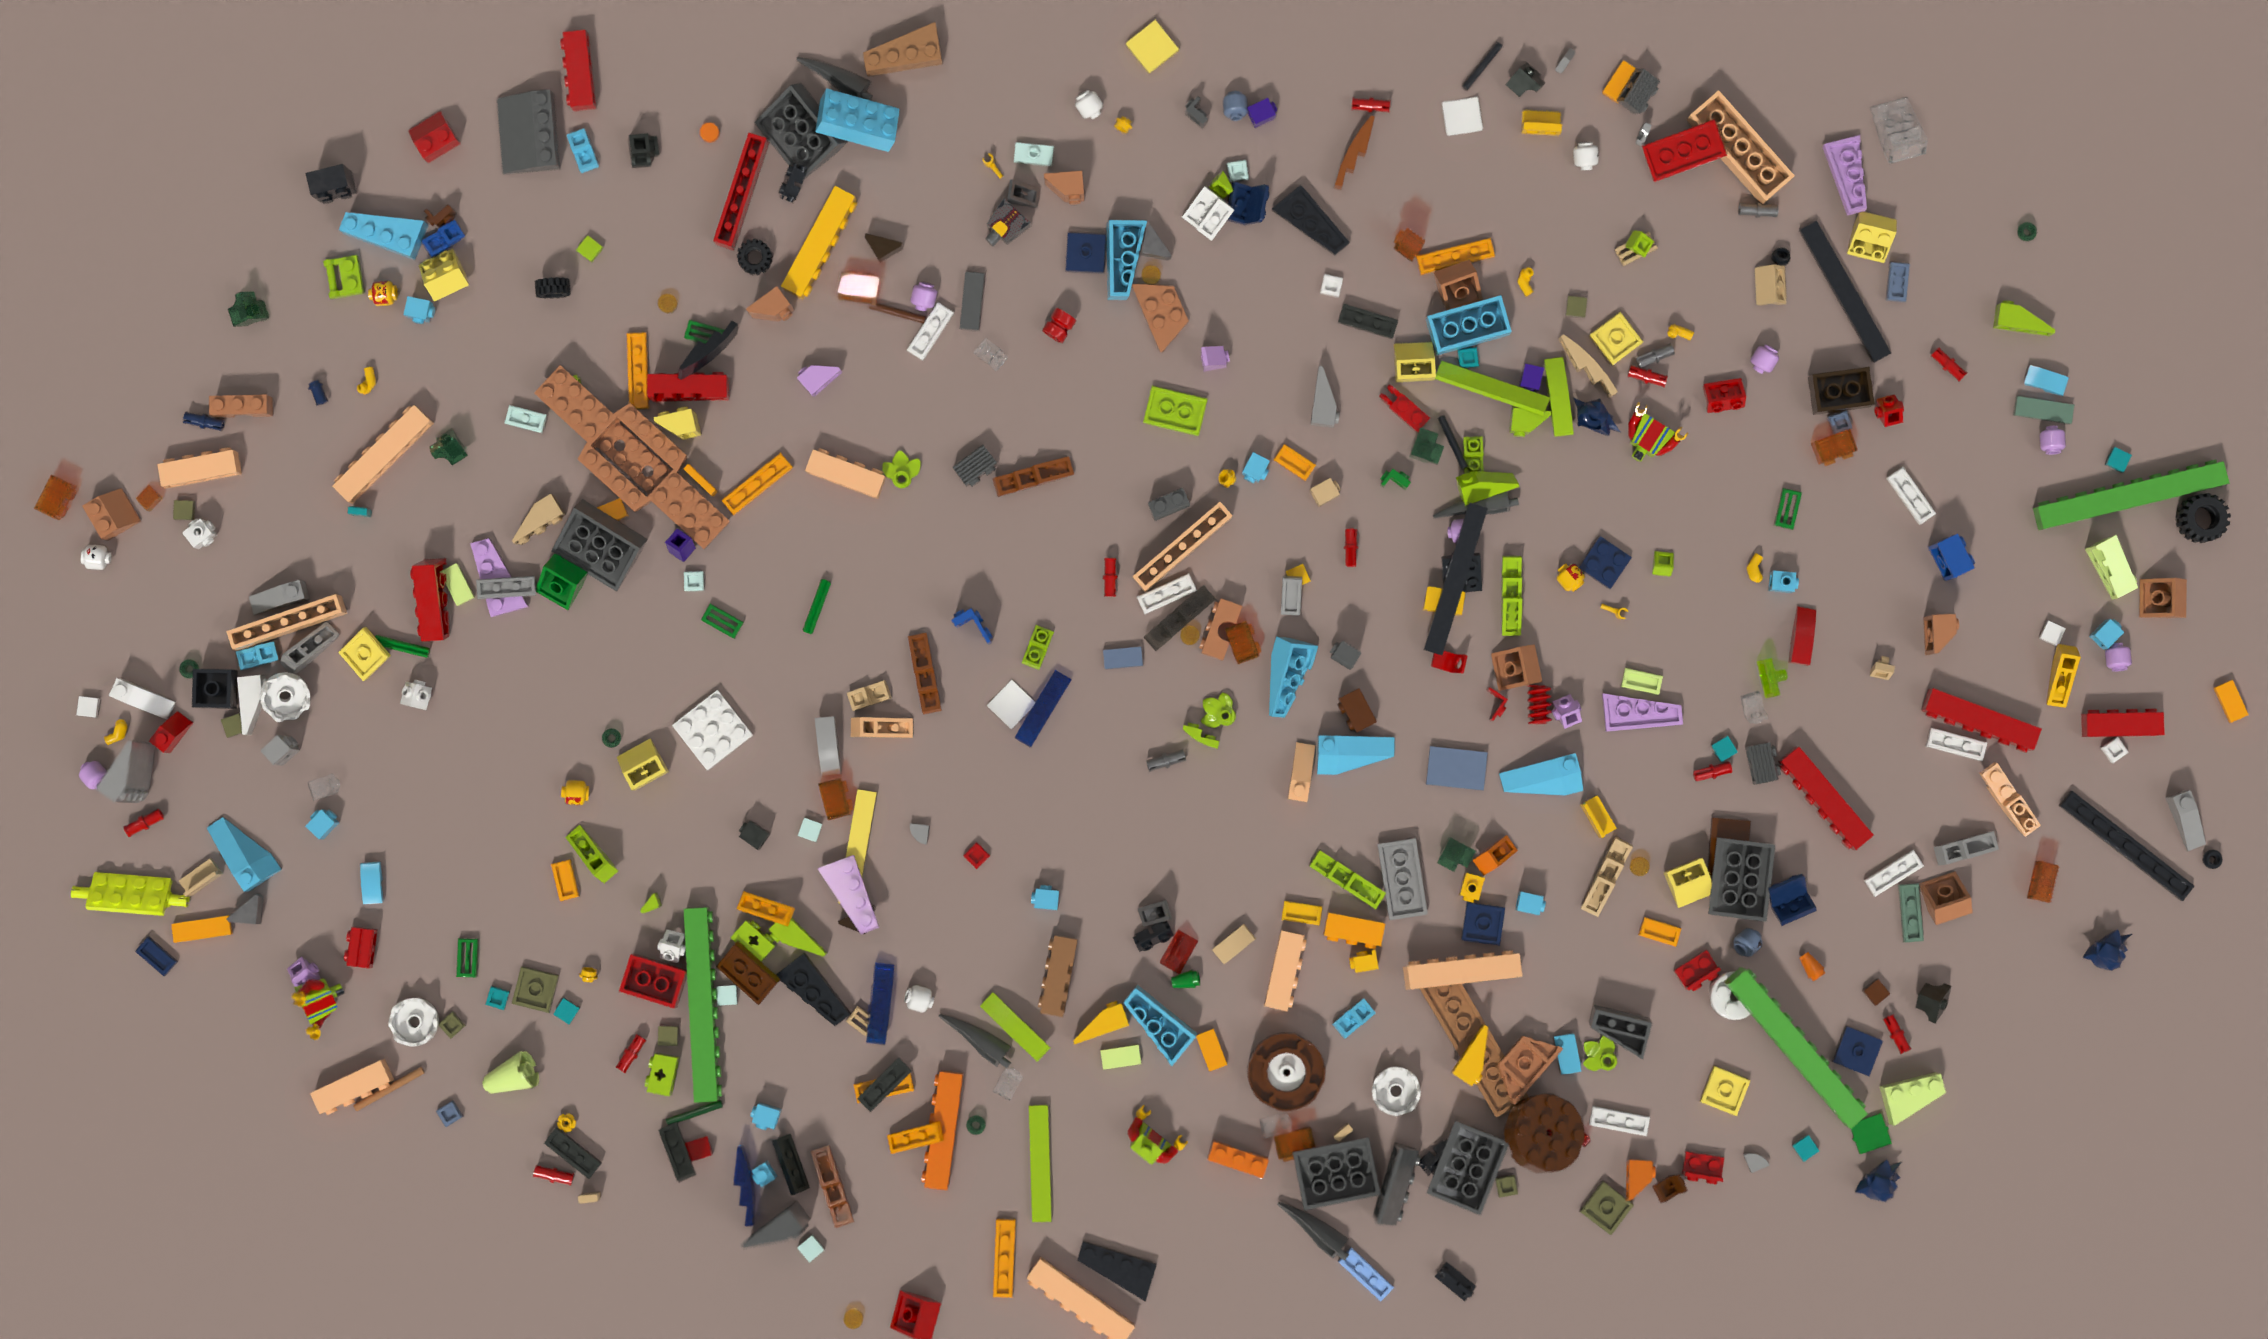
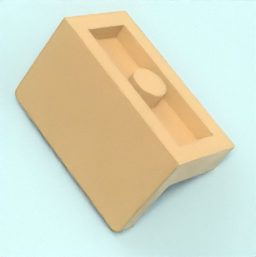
M1773 264L1756 267V304L1759 306L1787 304L1785 266Z
M212 858L179 880L186 891L183 893L185 897L193 896L223 874Z

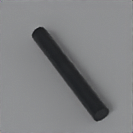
M1496 42L1462 85L1463 89L1466 91L1470 89L1501 50L1502 44Z
M1445 415L1438 418L1439 423L1461 470L1468 467V464Z

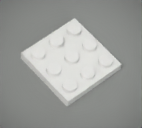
M716 690L672 725L707 771L753 736L719 690Z

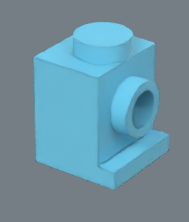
M768 1160L751 1170L755 1183L757 1185L760 1184L761 1187L778 1177Z

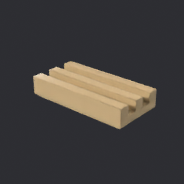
M1650 232L1645 233L1648 237L1651 238ZM1653 243L1647 254L1657 250V245ZM1625 244L1615 249L1623 267L1642 257L1636 255L1625 261L1624 257L1634 253L1629 250L1621 254L1620 251L1627 248Z
M859 1006L856 1007L846 1020L847 1023L876 1045L888 1030L887 1027ZM857 1012H860L863 1016H865L876 1026L882 1029V1032L880 1033L873 1026L867 1023L864 1019L858 1016ZM852 1019H857L860 1023H862L864 1026L870 1029L878 1037L874 1038L863 1028L857 1025L854 1021H852Z

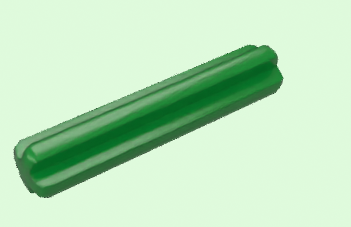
M821 579L803 627L805 633L813 634L831 585V582Z
M375 635L384 648L425 658L429 656L430 648Z

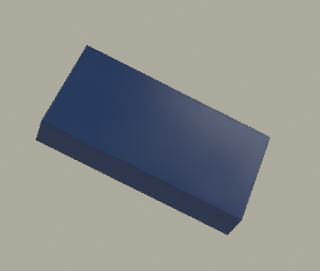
M150 936L135 951L163 976H166L178 962Z

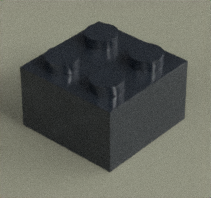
M344 164L305 173L310 195L320 203L328 204L332 203L333 199H348L353 194H357L352 171Z
M193 669L192 707L237 709L238 671L232 669Z

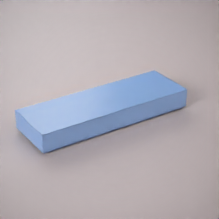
M1350 1247L1347 1251L1349 1256L1344 1261L1340 1258L1338 1262L1381 1302L1394 1287Z

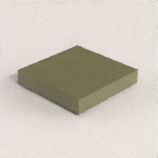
M521 966L512 1004L550 1013L559 975Z
M1602 1180L1580 1212L1609 1235H1612L1634 1204L1626 1201L1625 1197Z

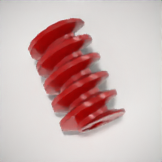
M1546 685L1527 686L1532 688L1527 694L1533 696L1527 700V702L1533 704L1527 707L1528 710L1533 711V713L1528 714V717L1533 719L1528 724H1547V722L1552 721V718L1547 717V714L1552 713V710L1546 709V707L1552 705L1551 702L1546 701V699L1552 697V695L1546 693L1552 690L1551 687Z

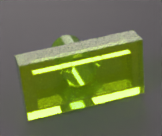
M1772 658L1757 661L1765 699L1780 696L1778 682L1787 680L1786 670L1775 671Z

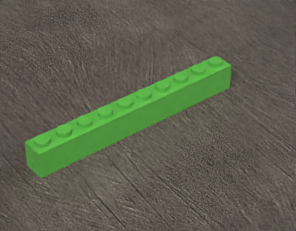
M2215 459L2205 462V466L2198 467V464L2187 466V470L2180 472L2179 468L2170 470L2168 475L2161 476V473L2150 475V479L2145 481L2142 478L2130 480L2131 484L2124 485V482L2113 484V488L2108 490L2105 487L2093 489L2094 493L2087 494V491L2076 493L2075 498L2069 499L2068 496L2056 498L2057 502L2051 504L2049 500L2039 502L2038 507L2033 508L2038 531L2230 484L2224 461L2217 463Z
M709 907L684 909L694 1103L718 1101L723 1094L722 1085H719L718 1078L721 1077L722 1072L721 1065H718L717 1059L720 1058V1046H717L716 1038H719V1027H716L715 1019H718V1008L714 1004V1000H717V988H714L713 980H716V969L712 967V961H715V950L711 948V942H714V931L710 930V923L713 922V912L709 911Z
M1740 967L1724 981L1725 985L1846 1127L1853 1128L1868 1114L1864 1110L1865 1104L1859 1098L1855 1099L1853 1097V1090L1847 1084H1842L1840 1081L1842 1077L1834 1069L1831 1071L1828 1067L1830 1063L1827 1059L1815 1052L1817 1050L1816 1046L1811 1041L1807 1042L1804 1039L1805 1033L1798 1026L1796 1028L1791 1023L1793 1019L1786 1012L1782 1013L1779 1009L1781 1005L1775 998L1771 999L1767 995L1769 992L1762 983L1758 984L1755 981L1756 975L1749 968L1746 970Z

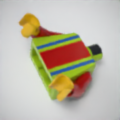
M1640 402L1636 404L1635 412L1628 423L1630 444L1636 447L1631 456L1633 459L1641 462L1646 454L1650 457L1655 455L1662 456L1672 451L1680 443V440H1684L1687 437L1688 432L1684 436L1679 434L1683 427L1678 428L1675 433L1670 428L1647 415V405L1645 409L1641 410L1638 408Z
M325 979L307 980L303 985L294 987L296 992L292 994V998L295 1000L293 1004L303 1007L310 1025H313V1027L310 1026L306 1029V1033L314 1040L320 1038L321 1031L319 1029L326 1018L337 1009L334 998L345 994L340 983L329 988Z
M1143 1105L1136 1111L1137 1117L1134 1118L1127 1132L1131 1140L1130 1147L1151 1165L1155 1162L1166 1164L1178 1153V1150L1184 1149L1188 1140L1185 1143H1181L1179 1140L1182 1135H1179L1173 1146H1171L1168 1141L1142 1121L1151 1114V1110L1146 1113L1143 1111L1145 1106Z

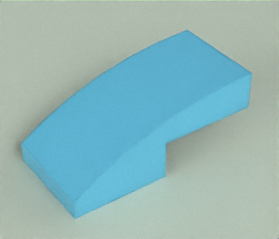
M585 129L567 134L580 172L584 173L598 168L599 165Z
M2030 365L2024 384L2043 389L2044 392L2064 396L2069 377Z
M274 641L236 651L241 671L278 661Z
M361 863L360 876L363 904L383 903L381 863Z
M1363 998L1332 1025L1345 1039L1368 1021L1376 1012Z

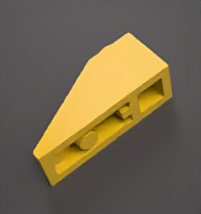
M2057 644L2052 662L2047 705L2064 708L2067 706L2081 658L2075 646Z
M1117 1001L1106 1004L1107 1008H1104L1073 1040L1074 1045L1129 1026L1122 1002L1118 1004Z
M1482 1024L1451 1071L1452 1074L1470 1086H1473V1084L1477 1085L1483 1076L1481 1072L1483 1071L1488 1027Z

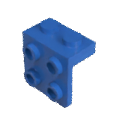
M971 608L965 612L962 609L953 615L955 618L952 619V622L956 628L973 619L987 644L992 643L990 639L993 636L987 627L983 628L981 625L983 619L977 610L973 611Z

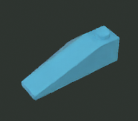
M1276 636L1271 654L1269 716L1286 717L1296 698L1295 692L1298 686L1303 685L1305 681L1303 677L1307 669L1311 670L1318 649L1317 645Z
M1319 735L1317 774L1337 775L1394 757L1395 737Z
M224 817L207 827L232 875L244 892L253 890L282 870L269 851L262 848L253 839H250Z

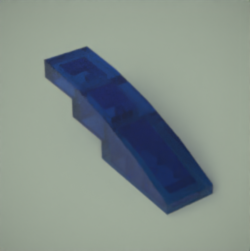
M1057 670L1054 671L1017 732L1015 739L1030 748L1032 747L1072 679Z
M876 962L874 964L873 983L871 985L870 1004L868 1006L866 1043L886 1044L894 976V965Z
M744 1145L737 1146L733 1186H741L739 1206H747L745 1226L753 1227L755 1225L754 1182Z

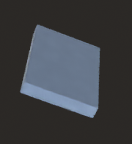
M1430 746L1426 784L1484 791L1488 752Z

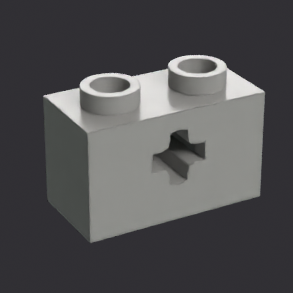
M277 735L260 751L273 765L284 766L300 749L297 747L298 742L292 736Z

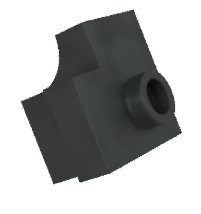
M1525 63L1505 85L1521 97L1527 90L1539 91L1545 85V82L1540 78L1541 74L1529 63Z
M648 133L629 135L628 144L632 168L651 167L650 157L659 156L657 136H649Z
M1925 983L1918 994L1915 1008L1924 1011L1928 1016V1021L1936 1024L1948 1005L1951 986L1945 983L1940 986Z

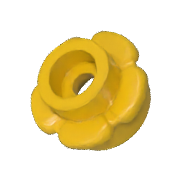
M1123 116L1116 118L1114 127L1117 130L1127 134L1129 129H1132L1131 121Z
M1232 469L1222 470L1218 478L1219 483L1226 488L1233 485L1236 481L1235 472Z
M583 967L581 973H579L584 982L592 983L598 978L595 968Z
M561 1114L558 1117L557 1127L560 1130L570 1132L572 1128H575L576 1120L572 1114Z

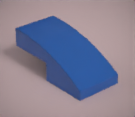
M453 220L439 228L438 232L423 239L422 244L431 258L459 242L465 235L457 222Z

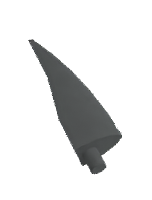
M797 57V61L823 77L840 92L867 100L872 99L873 95L867 92L871 84L870 80L828 63Z
M1506 491L1473 504L1488 508L1486 514L1492 515L1510 511V507L1519 505L1518 498L1509 499ZM1463 500L1433 515V519L1465 515L1468 505L1465 506Z
M939 1014L938 1017L960 1033L983 1058L996 1067L999 1064L1005 1068L1010 1066L1012 1062L1005 1058V1055L1011 1048L1010 1045L972 1024Z
M1278 1202L1277 1205L1304 1229L1321 1250L1331 1258L1338 1255L1344 1261L1349 1254L1342 1249L1348 1241L1346 1236L1309 1213Z

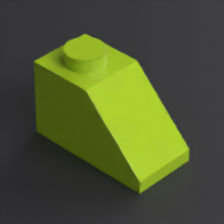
M1512 408L1509 433H1514L1515 437H1525V434L1528 435L1551 416V411H1545L1544 416L1521 408Z

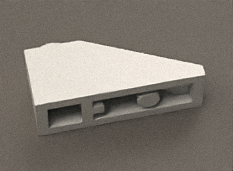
M264 675L237 677L242 735H252L261 712L260 692L264 682L267 680Z
M116 678L109 696L167 720L176 703L120 678Z

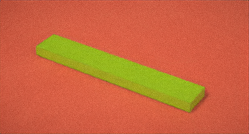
M1441 361L1436 373V380L1544 416L1550 401V397Z
M1029 1105L1032 1222H1051L1048 1105Z

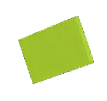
M1152 386L1143 423L1199 436L1208 399Z

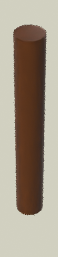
M870 302L869 309L925 323L926 316Z

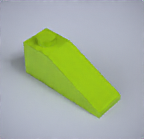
M2005 300L1996 305L1993 328L2044 336L2055 334L2054 328L2022 306L2014 305L2013 301Z
M1473 471L1455 477L1460 497L1465 506L1469 502L1475 503L1519 487V483L1513 473Z
M581 825L565 837L593 876L601 882L606 883L618 872V869Z
M791 918L788 927L775 923L769 929L772 932L770 936L777 943L781 941L783 944L823 957L828 954L793 918Z

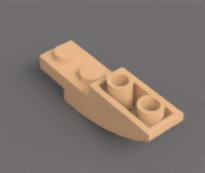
M1992 763L1979 773L1987 784V789L2023 836L2026 837L2041 826L1998 763Z

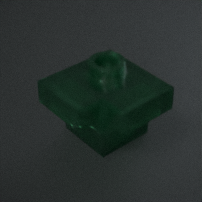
M254 291L235 294V303L232 307L228 308L233 327L249 326L253 323L269 319L264 300H257Z
M452 428L436 438L437 442L429 447L435 459L445 458L452 466L468 456L466 448Z
M1420 428L1409 457L1424 463L1438 465L1444 446L1436 443L1439 434Z
M1448 837L1440 852L1437 864L1455 872L1458 864L1468 868L1476 850Z

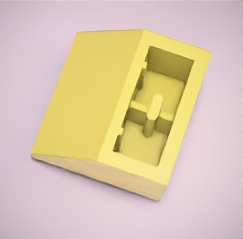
M1868 212L1858 213L1847 254L1884 263L1897 233V220Z
M454 249L443 251L440 255L419 264L423 283L434 302L469 285Z
M1432 342L1394 344L1396 382L1433 381L1436 378Z
M688 407L676 409L677 412L670 414L669 411L658 413V417H653L659 426L682 440L701 436L697 414L692 409H688Z
M651 738L617 756L622 773L631 790H637L669 772Z
M1697 858L1663 872L1678 908L1707 897L1711 893L1712 882L1703 858Z

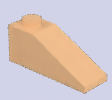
M851 718V737L913 738V719Z
M1296 742L1287 799L1302 802L1308 801L1315 745Z

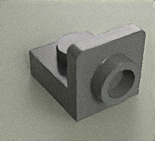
M1197 96L1195 100L1191 98L1186 104L1185 115L1203 129L1208 123V118L1202 109H1196L1201 101V98Z

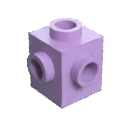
M1571 694L1553 701L1555 709L1552 710L1556 721L1560 720L1564 729L1582 722L1580 715L1581 706L1578 700L1574 701Z
M300 957L287 968L291 982L295 987L303 985L307 980L321 979L318 973L320 970L313 962L309 963L303 957Z

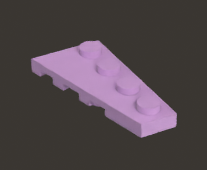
M1860 135L1824 144L1823 150L1847 216L1864 212L1867 209L1865 185H1863L1864 172L1861 164Z
M488 538L470 543L480 579L511 577L491 539ZM523 597L486 599L490 617L529 607Z
M1602 693L1606 732L1683 725L1681 705Z
M854 855L817 868L861 934L879 928Z

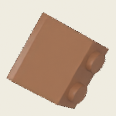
M1082 171L1044 173L1045 185L1063 201L1069 202L1070 205L1081 204V201H1084Z
M1470 260L1434 272L1437 289L1446 311L1483 300L1477 271Z
M777 286L746 308L752 318L777 322L781 320L786 321L793 315L792 312L795 311Z
M122 488L100 495L82 505L100 538L109 541L141 522Z
M2140 579L2139 617L2186 618L2187 579Z
M1956 614L1923 617L1925 655L1939 653L1957 634L1959 619L1956 618Z
M1535 644L1491 653L1499 691L1543 682Z
M1956 871L1919 883L1927 910L1936 925L1972 913L1971 896Z

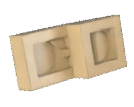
M886 680L847 693L852 711L892 698Z
M1243 924L1215 946L1212 951L1223 964H1226L1256 938L1246 925Z

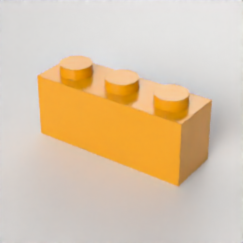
M1327 912L1323 935L1327 936V940L1338 942L1340 938L1345 939L1346 944L1357 945V942L1365 943L1367 948L1376 949V946H1381L1385 923Z

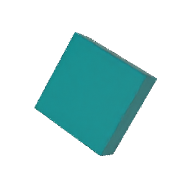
M1477 347L1457 350L1459 367L1465 369L1479 367Z
M2113 447L2105 465L2123 473L2132 455Z
M348 507V514L371 517L372 511L368 508Z
M1729 736L1711 745L1720 762L1738 753Z
M491 986L485 1005L505 1010L511 991Z
M563 998L553 1015L570 1025L580 1007Z
M1808 1134L1792 1145L1803 1162L1819 1152V1149Z

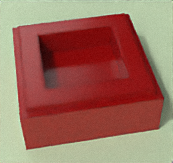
M977 842L963 855L976 869L990 857Z

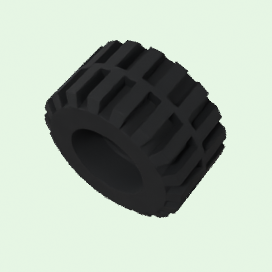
M2210 493L2195 495L2181 503L2182 506L2178 507L2177 511L2179 514L2175 518L2179 519V523H2176V526L2181 527L2180 534H2185L2184 538L2187 540L2192 539L2191 542L2205 543L2220 538L2222 533H2226L2228 530L2226 526H2229L2231 522L2227 521L2231 517V513L2227 514L2226 510L2229 507L2228 505H2223L2225 501L2223 499L2218 500L2219 496H2211ZM2199 507L2206 509L2211 516V524L2207 529L2201 528L2196 523L2195 513Z

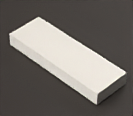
M937 303L907 351L924 361L954 312Z
M1901 467L1886 478L1919 525L1936 514L1904 467Z
M1188 573L1137 596V599L1144 614H1147L1197 590Z
M1930 728L1925 746L1983 761L1987 742Z
M1911 850L1866 878L1864 882L1873 896L1876 897L1924 867L1915 851Z
M1592 1106L1589 1125L1647 1136L1650 1117Z

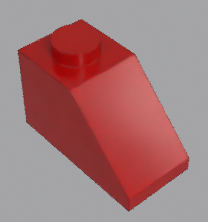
M177 711L160 725L148 742L163 753H171L193 722Z

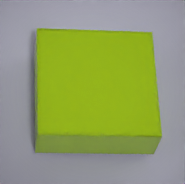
M587 235L576 251L592 263L603 247Z

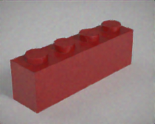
M586 30L563 32V38L560 39L562 50H565V57H562L564 69L567 70V76H564L565 86L569 89V94L566 95L567 105L573 111L596 109L589 34Z
M2108 709L2107 713H2100L2099 710H2087L2088 714H2081L2082 737L2165 735L2164 712H2157V709H2145L2143 713H2138V709H2126V713H2119V709Z

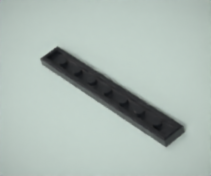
M1815 221L1800 229L1799 232L1872 362L1875 363L1890 355L1891 351L1818 222Z
M1470 502L1468 504L1423 649L1425 651L1443 655L1488 510L1486 507Z
M2070 791L2059 805V807L2180 901H2184L2194 888L2192 883L2073 791Z

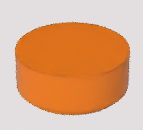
M705 123L700 128V136L705 142L712 143L719 138L720 132L715 124Z

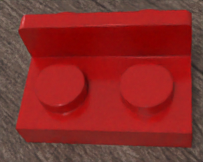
M1741 378L1703 384L1707 401V413H1719L1724 410H1738L1745 407L1746 393Z
M1704 950L1673 971L1686 990L1695 991L1703 986L1701 983L1705 980L1711 981L1719 976L1718 972L1721 969L1716 965L1709 952Z
M1685 1151L1682 1175L1687 1176L1686 1180L1698 1182V1178L1706 1179V1183L1717 1185L1718 1181L1723 1182L1724 1157Z

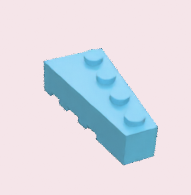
M345 212L339 231L345 235L416 260L429 225L422 220Z
M1109 220L1107 223V300H1127L1130 295L1147 224L1146 220Z
M1138 984L1125 999L1124 1004L1157 1045V1048L1163 1053L1169 1064L1173 1066L1196 1038L1197 1032Z

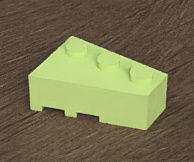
M2117 535L2105 538L2085 549L2112 600L2118 599L2138 588L2136 584L2137 579L2131 572Z
M1936 1072L1879 1086L1889 1124L1893 1126L1946 1093L1942 1076Z

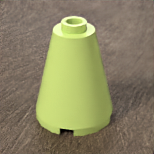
M527 1051L518 1052L485 1075L482 1082L483 1087L491 1094L534 1088L539 1083V1073H535L533 1068L536 1066V1063Z

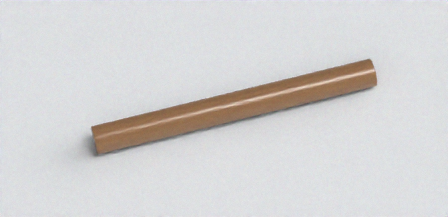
M419 1067L391 1083L389 1087L353 1105L355 1110L363 1109L425 1073L424 1069Z

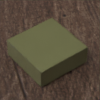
M1568 296L1565 316L1585 318L1587 298Z
M174 500L173 519L194 520L195 501Z
M240 713L221 719L227 738L242 733Z
M454 1011L439 1023V1027L450 1039L466 1026Z
M658 1026V1046H678L679 1026Z
M1514 1174L1495 1178L1499 1198L1518 1194Z

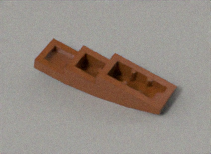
M1375 116L1369 117L1349 146L1340 166L1334 189H1342L1346 172L1353 174L1357 156L1365 157Z
M1067 456L1017 470L1010 474L994 477L993 483L997 496L1000 497L1072 476L1074 471L1070 458Z
M927 633L908 636L922 713L924 715L942 711Z
M830 1146L811 1151L820 1186L823 1189L835 1228L853 1223V1215Z

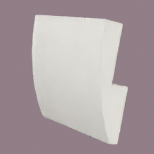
M1204 186L1182 218L1212 241L1234 209Z

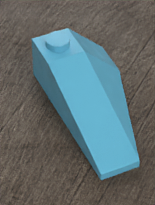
M1576 753L1499 773L1504 792L1565 796L1583 791L1581 770Z

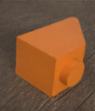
M1506 835L1473 859V862L1484 876L1503 864L1518 850Z
M1628 1160L1626 1162V1201L1632 1200L1652 1181V1178H1655L1656 1167L1653 1166V1161Z

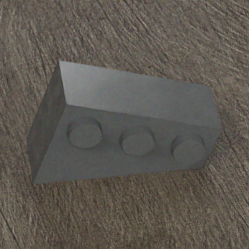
M1593 1004L1589 1020L1590 1027L1643 1060L1652 1027L1651 1019Z

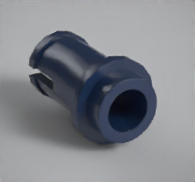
M317 380L308 384V390H311L316 406L328 402L322 388L323 383Z

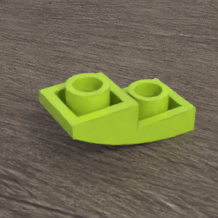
M1483 436L1463 437V456L1468 464V467L1464 469V474L1473 471L1484 472Z
M1036 625L1022 664L1040 670L1054 634L1053 631Z
M1188 722L1187 726L1183 725V730L1190 737L1206 746L1218 749L1219 741L1216 740V737L1207 734L1201 737L1202 729H1199L1198 724Z

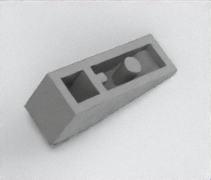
M1319 366L1310 425L1333 428L1334 423L1338 424L1340 412H1336L1337 406L1324 368Z
M302 580L282 584L249 596L254 615L310 600L306 583Z
M326 621L282 654L280 664L289 673L297 674L340 635Z
M2183 790L2165 797L2186 850L2190 851L2205 845L2206 842L2199 811L2191 790Z

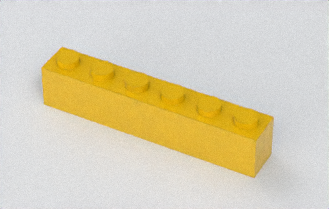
M834 186L781 285L783 290L802 300L805 296L808 297L813 288L811 286L814 279L817 280L822 270L820 267L828 261L831 247H835L840 238L838 236L840 230H844L849 220L847 217L849 213H853L857 207V199L854 195Z

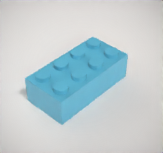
M826 88L820 99L815 132L889 152L896 139L899 108Z
M1501 295L1429 315L1426 318L1436 356L1509 336L1512 332Z

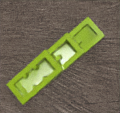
M1563 357L1544 359L1548 397H1550L1548 404L1551 411L1554 437L1573 435L1570 398Z
M1502 556V636H1521L1522 556Z
M1321 850L1317 852L1309 865L1374 909L1378 907L1386 894Z
M994 992L980 1005L1037 1062L1051 1048Z

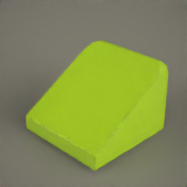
M1224 171L1219 173L1209 186V189L1222 199L1233 191Z
M1634 230L1625 247L1645 258L1654 240L1642 231Z
M1654 551L1652 574L1671 576L1674 569V553Z
M652 894L640 910L642 914L662 906L658 894Z

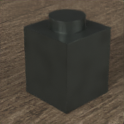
M753 821L745 822L739 830L741 833L739 837L757 850L761 849L770 836L769 832Z

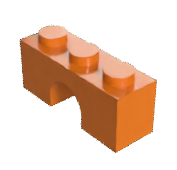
M1213 1140L1207 1157L1209 1161L1260 1178L1264 1177L1269 1162L1267 1157L1242 1151L1216 1140Z

